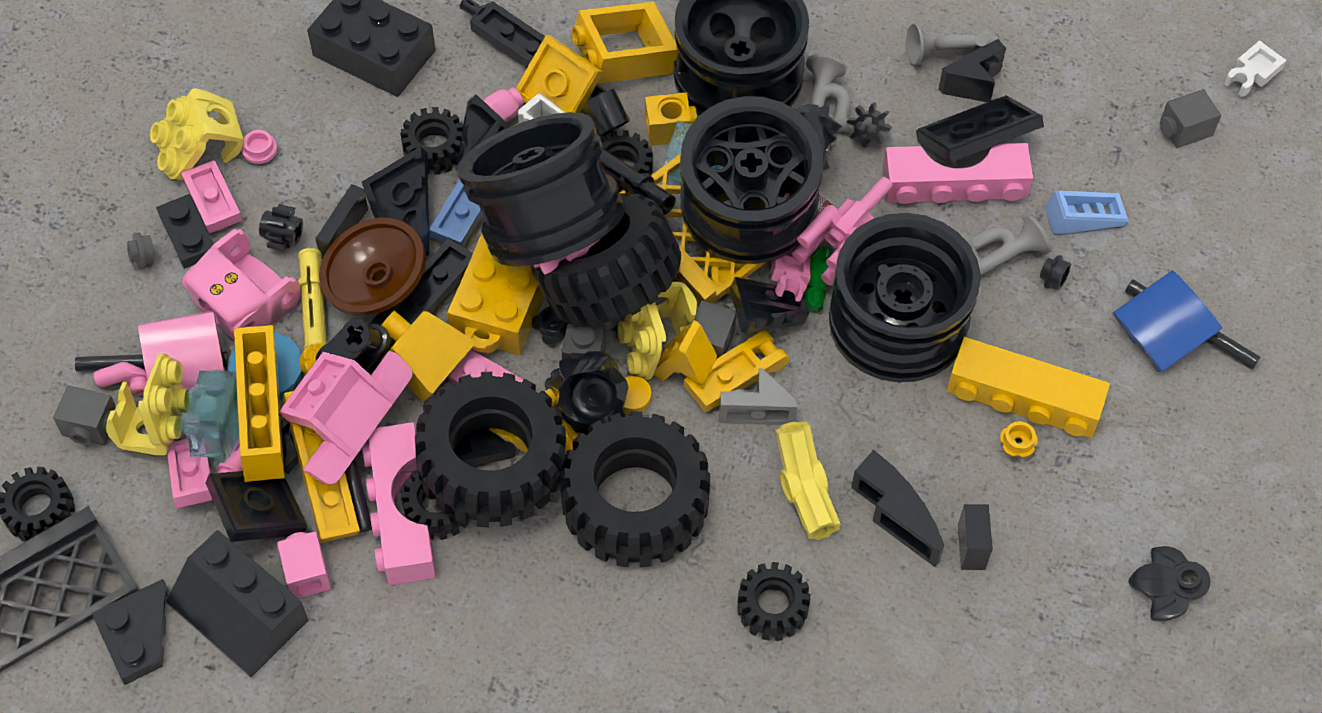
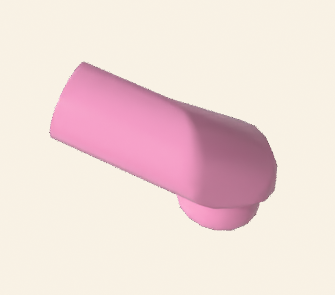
M120 362L94 372L95 383L101 389L119 382H127L131 393H134L135 396L144 395L147 383L146 371L128 362Z

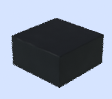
M964 504L958 522L961 570H986L993 550L989 504Z

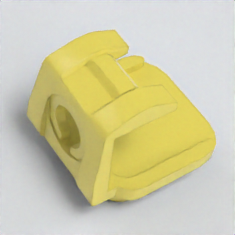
M197 88L192 89L187 96L170 100L166 108V117L160 122H155L150 130V140L152 143H156L160 150L157 160L158 168L172 180H183L181 173L194 167L203 155L206 142L209 139L225 141V147L221 151L223 163H228L241 152L244 144L233 103L223 97ZM210 112L220 113L216 120L208 116Z
M672 282L666 292H661L658 295V298H667L663 303L656 305L655 302L651 305L647 304L641 308L640 312L633 316L629 314L624 321L618 323L617 334L620 343L627 344L632 349V352H629L627 355V366L631 375L636 374L644 380H651L661 356L662 342H666L661 318H671L676 335L688 326V322L694 320L697 301L690 289L682 282Z
M166 353L157 354L144 389L143 401L138 403L139 407H136L128 383L122 382L118 392V404L115 410L110 411L106 424V432L117 447L151 455H166L171 442L181 437L182 420L180 417L184 411H190L192 407V393L190 389L180 385L183 377V368L180 361H175L174 358L169 357ZM144 424L148 434H140L138 429Z

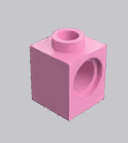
M316 531L311 533H294L285 540L277 542L286 583L293 595L297 598H302L331 590Z

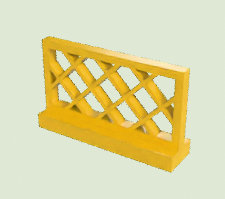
M681 153L651 175L655 184L671 194H680L681 186L667 185L668 176L680 168ZM673 208L665 216L682 217L681 209ZM684 222L682 232H673L675 239L681 240V246L679 245L681 263L677 277L674 280L686 284L695 296L698 306H700L701 301L717 303L719 298L730 291V286L735 277L747 278L765 264H737L723 259L710 258L711 253L706 251V258L690 257L685 252L686 241L695 240L690 233H687L688 229ZM698 265L705 266L704 271ZM709 266L731 267L730 277L717 286L708 277ZM735 268H741L735 273Z

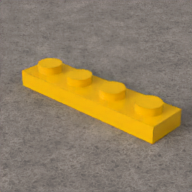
M294 391L284 393V404ZM289 422L319 542L324 543L358 535L360 529L345 472L336 483L325 485L303 471L324 439L312 428Z

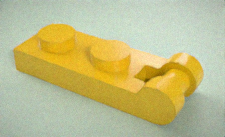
M764 330L717 358L702 385L686 377L684 379V388L702 410L707 413L720 405L721 392H730L735 389L744 390L758 381L759 368L764 369L768 374L772 371L777 372L788 364L790 357L782 348L778 349L773 344L774 338L767 330ZM762 353L765 357L760 360L755 354Z

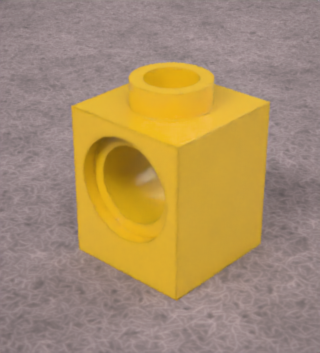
M687 92L645 97V122L649 146L683 142L687 130L697 118L695 106H689Z

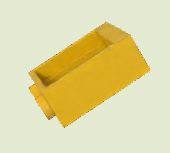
M654 1L579 10L576 23L571 29L573 44L579 47L583 58L604 72L597 84L667 75L673 72L674 61L677 59L675 40ZM637 31L645 47L608 52L600 36Z

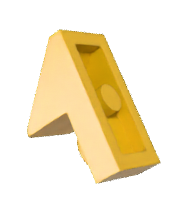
M693 320L666 344L653 374L655 377L664 381L675 372L676 374L682 373L698 384L702 385L705 382L716 361L717 354L700 323Z

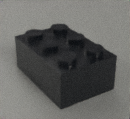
M332 0L307 29L314 57L396 97H399L436 51L432 24L382 0Z

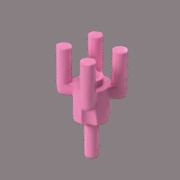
M881 177L861 201L847 199L838 210L833 205L826 206L797 238L800 245L792 253L793 257L798 262L804 263L826 239L836 250L826 260L829 267L821 275V279L826 284L832 286L834 284L838 254L845 240L856 228L874 219L870 211L893 187L891 181L886 177Z

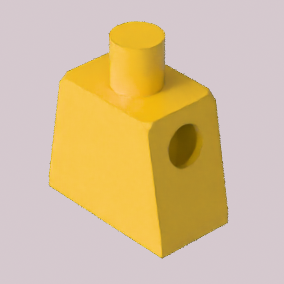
M394 310L381 325L388 330L390 337L396 341L389 351L397 353L410 366L412 377L407 385L423 403L434 393L476 344L473 339L427 311H423L411 325Z

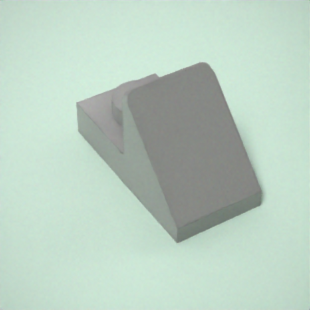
M759 368L757 393L748 392L743 389L721 392L719 423L783 425L796 421L797 400L762 368Z

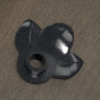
M1169 546L1152 548V564L1139 567L1128 581L1129 585L1135 590L1149 597H1154L1150 612L1151 619L1154 621H1168L1184 615L1190 602L1203 597L1210 588V576L1206 568L1199 563L1188 561L1181 551ZM1186 575H1194L1197 578L1193 584H1186L1182 579Z

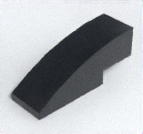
M873 450L854 471L851 488L876 506L873 517L874 523L936 567L940 562L944 543L935 521L911 484L892 464Z

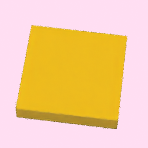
M546 35L518 83L516 90L522 96L525 104L537 94H542L564 112L579 113L604 72L553 36Z

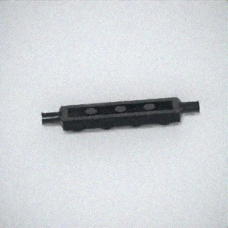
M462 0L460 2V9L473 16L470 21L471 31L527 68L545 37L544 35L493 1L484 6H480L473 0ZM597 84L590 96L594 98L607 90Z

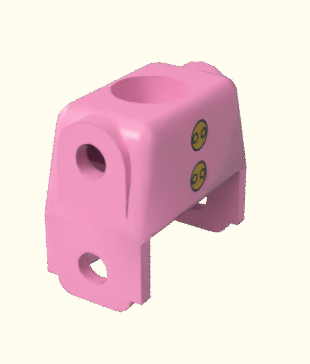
M235 228L213 244L204 256L186 272L182 280V286L189 292L192 301L203 312L214 311L217 325L233 340H235L234 328L272 325L297 307V302L301 299L299 282L294 277L288 278L286 276L284 279H281L267 265L249 255L250 244L246 233Z

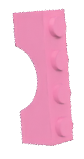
M1028 143L998 144L991 147L983 161L972 167L961 169L949 168L938 164L926 154L922 146L886 147L882 167L883 177L889 179L893 184V187L886 194V203L910 204L913 202L929 201L945 203L962 200L980 202L996 199L1015 201L1028 198L1033 181Z
M414 422L378 427L369 437V444H364L362 447L365 467H372L373 478L366 479L369 501H376L377 512L370 513L373 536H380L382 548L375 549L376 565L378 572L385 571L388 585L436 578L428 526L406 519L395 507L397 497L404 487L405 481L412 480L411 474L415 470L417 471Z

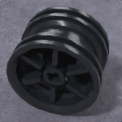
M912 213L887 214L871 219L856 228L845 240L838 254L834 289L829 311L830 334L838 351L851 365L861 372L877 379L891 382H916L933 377L948 368L957 358L963 338L967 337L971 314L979 294L981 274L978 260L971 246L956 230L944 222L926 215ZM862 288L867 294H862L859 290ZM946 312L944 315H939V314H937V313Z

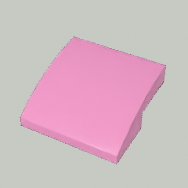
M214 311L138 325L147 381L157 354L166 353L169 357L174 358L175 361L181 362L183 377L180 385L190 389L192 396L228 389Z

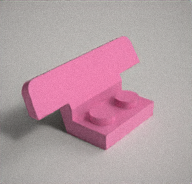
M388 351L372 375H370L355 360L323 352L279 412L287 421L312 428L324 439L303 469V471L322 484H333L341 478L410 381L412 370L397 353Z

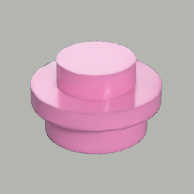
M254 130L245 136L242 154L248 162L263 164L275 157L277 143L268 132Z

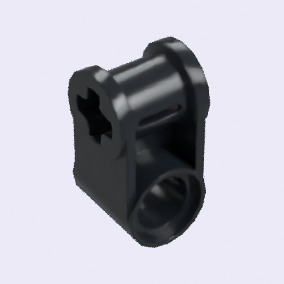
M610 89L586 102L587 105L579 112L592 118L599 137L623 127V125L630 121L615 89Z
M358 318L351 319L329 343L325 344L318 351L316 361L323 352L355 360L367 371L388 350L390 334L381 325H370L365 320Z

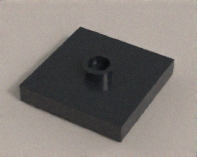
M243 471L210 473L205 483L230 542L288 537L294 533L306 531L307 524L286 478L245 482Z

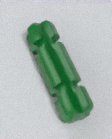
M819 245L811 254V278L804 296L809 311L820 312L823 308L826 283L821 279V275L829 267L826 260L831 256L832 250L828 246Z

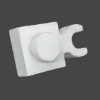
M1259 40L1238 58L1235 68L1229 71L1224 84L1229 86L1234 81L1241 82L1243 85L1238 95L1243 97L1250 92L1253 82L1262 87L1283 69L1286 59Z

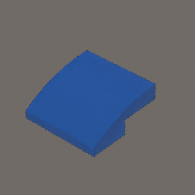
M1171 270L1112 313L1133 343L1137 342L1158 372H1163L1222 329V326L1205 304L1174 270Z

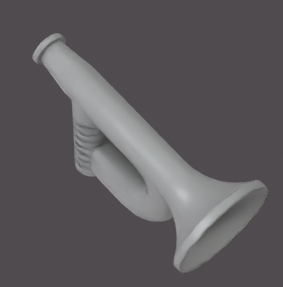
M915 23L911 24L907 31V55L911 64L918 65L923 57L932 51L982 48L997 39L1002 43L1001 34L986 35L985 33L931 36L926 34Z
M811 55L806 60V67L813 73L815 79L810 104L822 107L827 97L835 98L837 105L834 118L832 119L843 126L837 132H848L849 124L847 120L850 110V96L842 86L831 83L834 79L846 74L847 66L842 60L832 55Z
M1031 215L1024 218L1022 231L1017 237L1011 230L1004 227H992L974 237H963L971 246L978 260L981 275L1021 252L1038 251L1045 255L1051 252V245L1046 232ZM995 241L1003 243L1001 248L981 259L978 250Z

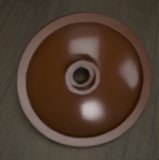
M374 218L360 222L339 235L326 251L319 271L322 292L336 309L350 315L368 316L389 310L402 302L420 281L426 263L424 244L417 232L403 221L393 218Z

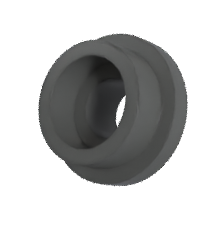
M140 232L134 233L133 241H127L130 263L136 262L138 269H145V265L154 264L152 239L150 235L142 236Z

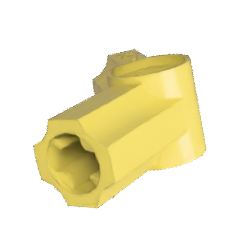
M793 421L783 424L779 429L775 430L783 465V469L780 470V480L784 494L789 503H794L808 539L820 540L827 538L835 531H838L841 524L828 495L826 474L816 456L810 424L806 421Z

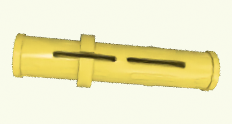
M306 248L298 253L300 265V279H298L302 297L304 349L307 346H313L317 342L327 344L324 295L319 281L322 253L315 248Z

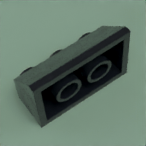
M218 529L187 558L166 601L173 610L250 678L309 621L302 601L233 542H230Z

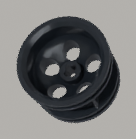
M680 0L675 12L674 30L677 48V59L674 61V83L677 93L687 92L689 106H695L698 116L718 103L744 96L765 97L792 107L799 97L803 85L804 53L808 41L809 15L804 1ZM725 31L733 35L726 43L718 41L713 36ZM760 34L769 38L770 41L764 45L756 46L751 37Z

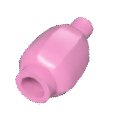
M514 87L509 90L499 89L483 100L507 123L518 115L519 108L524 105L522 96Z

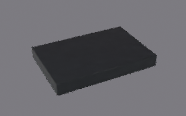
M1005 95L918 128L916 134L918 142L947 161L954 162L1044 127L1043 115Z

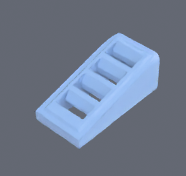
M1055 190L1045 206L1053 234H1068L1126 226L1129 222L1119 193ZM1107 205L1110 214L1105 213L1103 206Z

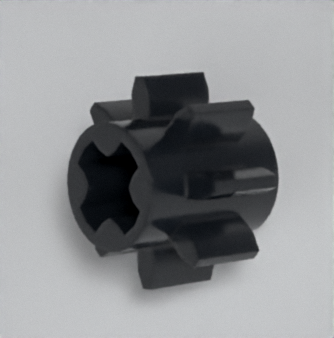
M873 102L867 111L861 105L857 106L855 111L859 117L847 120L849 125H854V132L850 138L853 139L858 136L863 140V147H866L871 139H874L880 145L884 141L880 132H888L892 129L891 125L885 124V117L889 114V111L881 113L876 110V102ZM868 117L872 118L873 125H877L871 132L867 131V125L862 124Z
M278 204V207L273 206L272 211L266 210L263 213L259 224V235L268 240L267 248L284 251L285 248H290V244H298L303 232V219L294 216L296 208Z

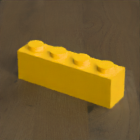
M273 325L234 328L240 457L245 482L285 478L281 413L279 412L280 396L277 350Z
M964 337L946 392L955 394L958 398L965 401L974 400L989 405L1002 413L1011 412L1026 417L1036 424H1048L1064 429L1073 436L1092 438L1102 413L1110 383Z

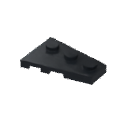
M419 147L362 181V185L374 218H393L410 225L421 238L426 256L430 254L428 152Z

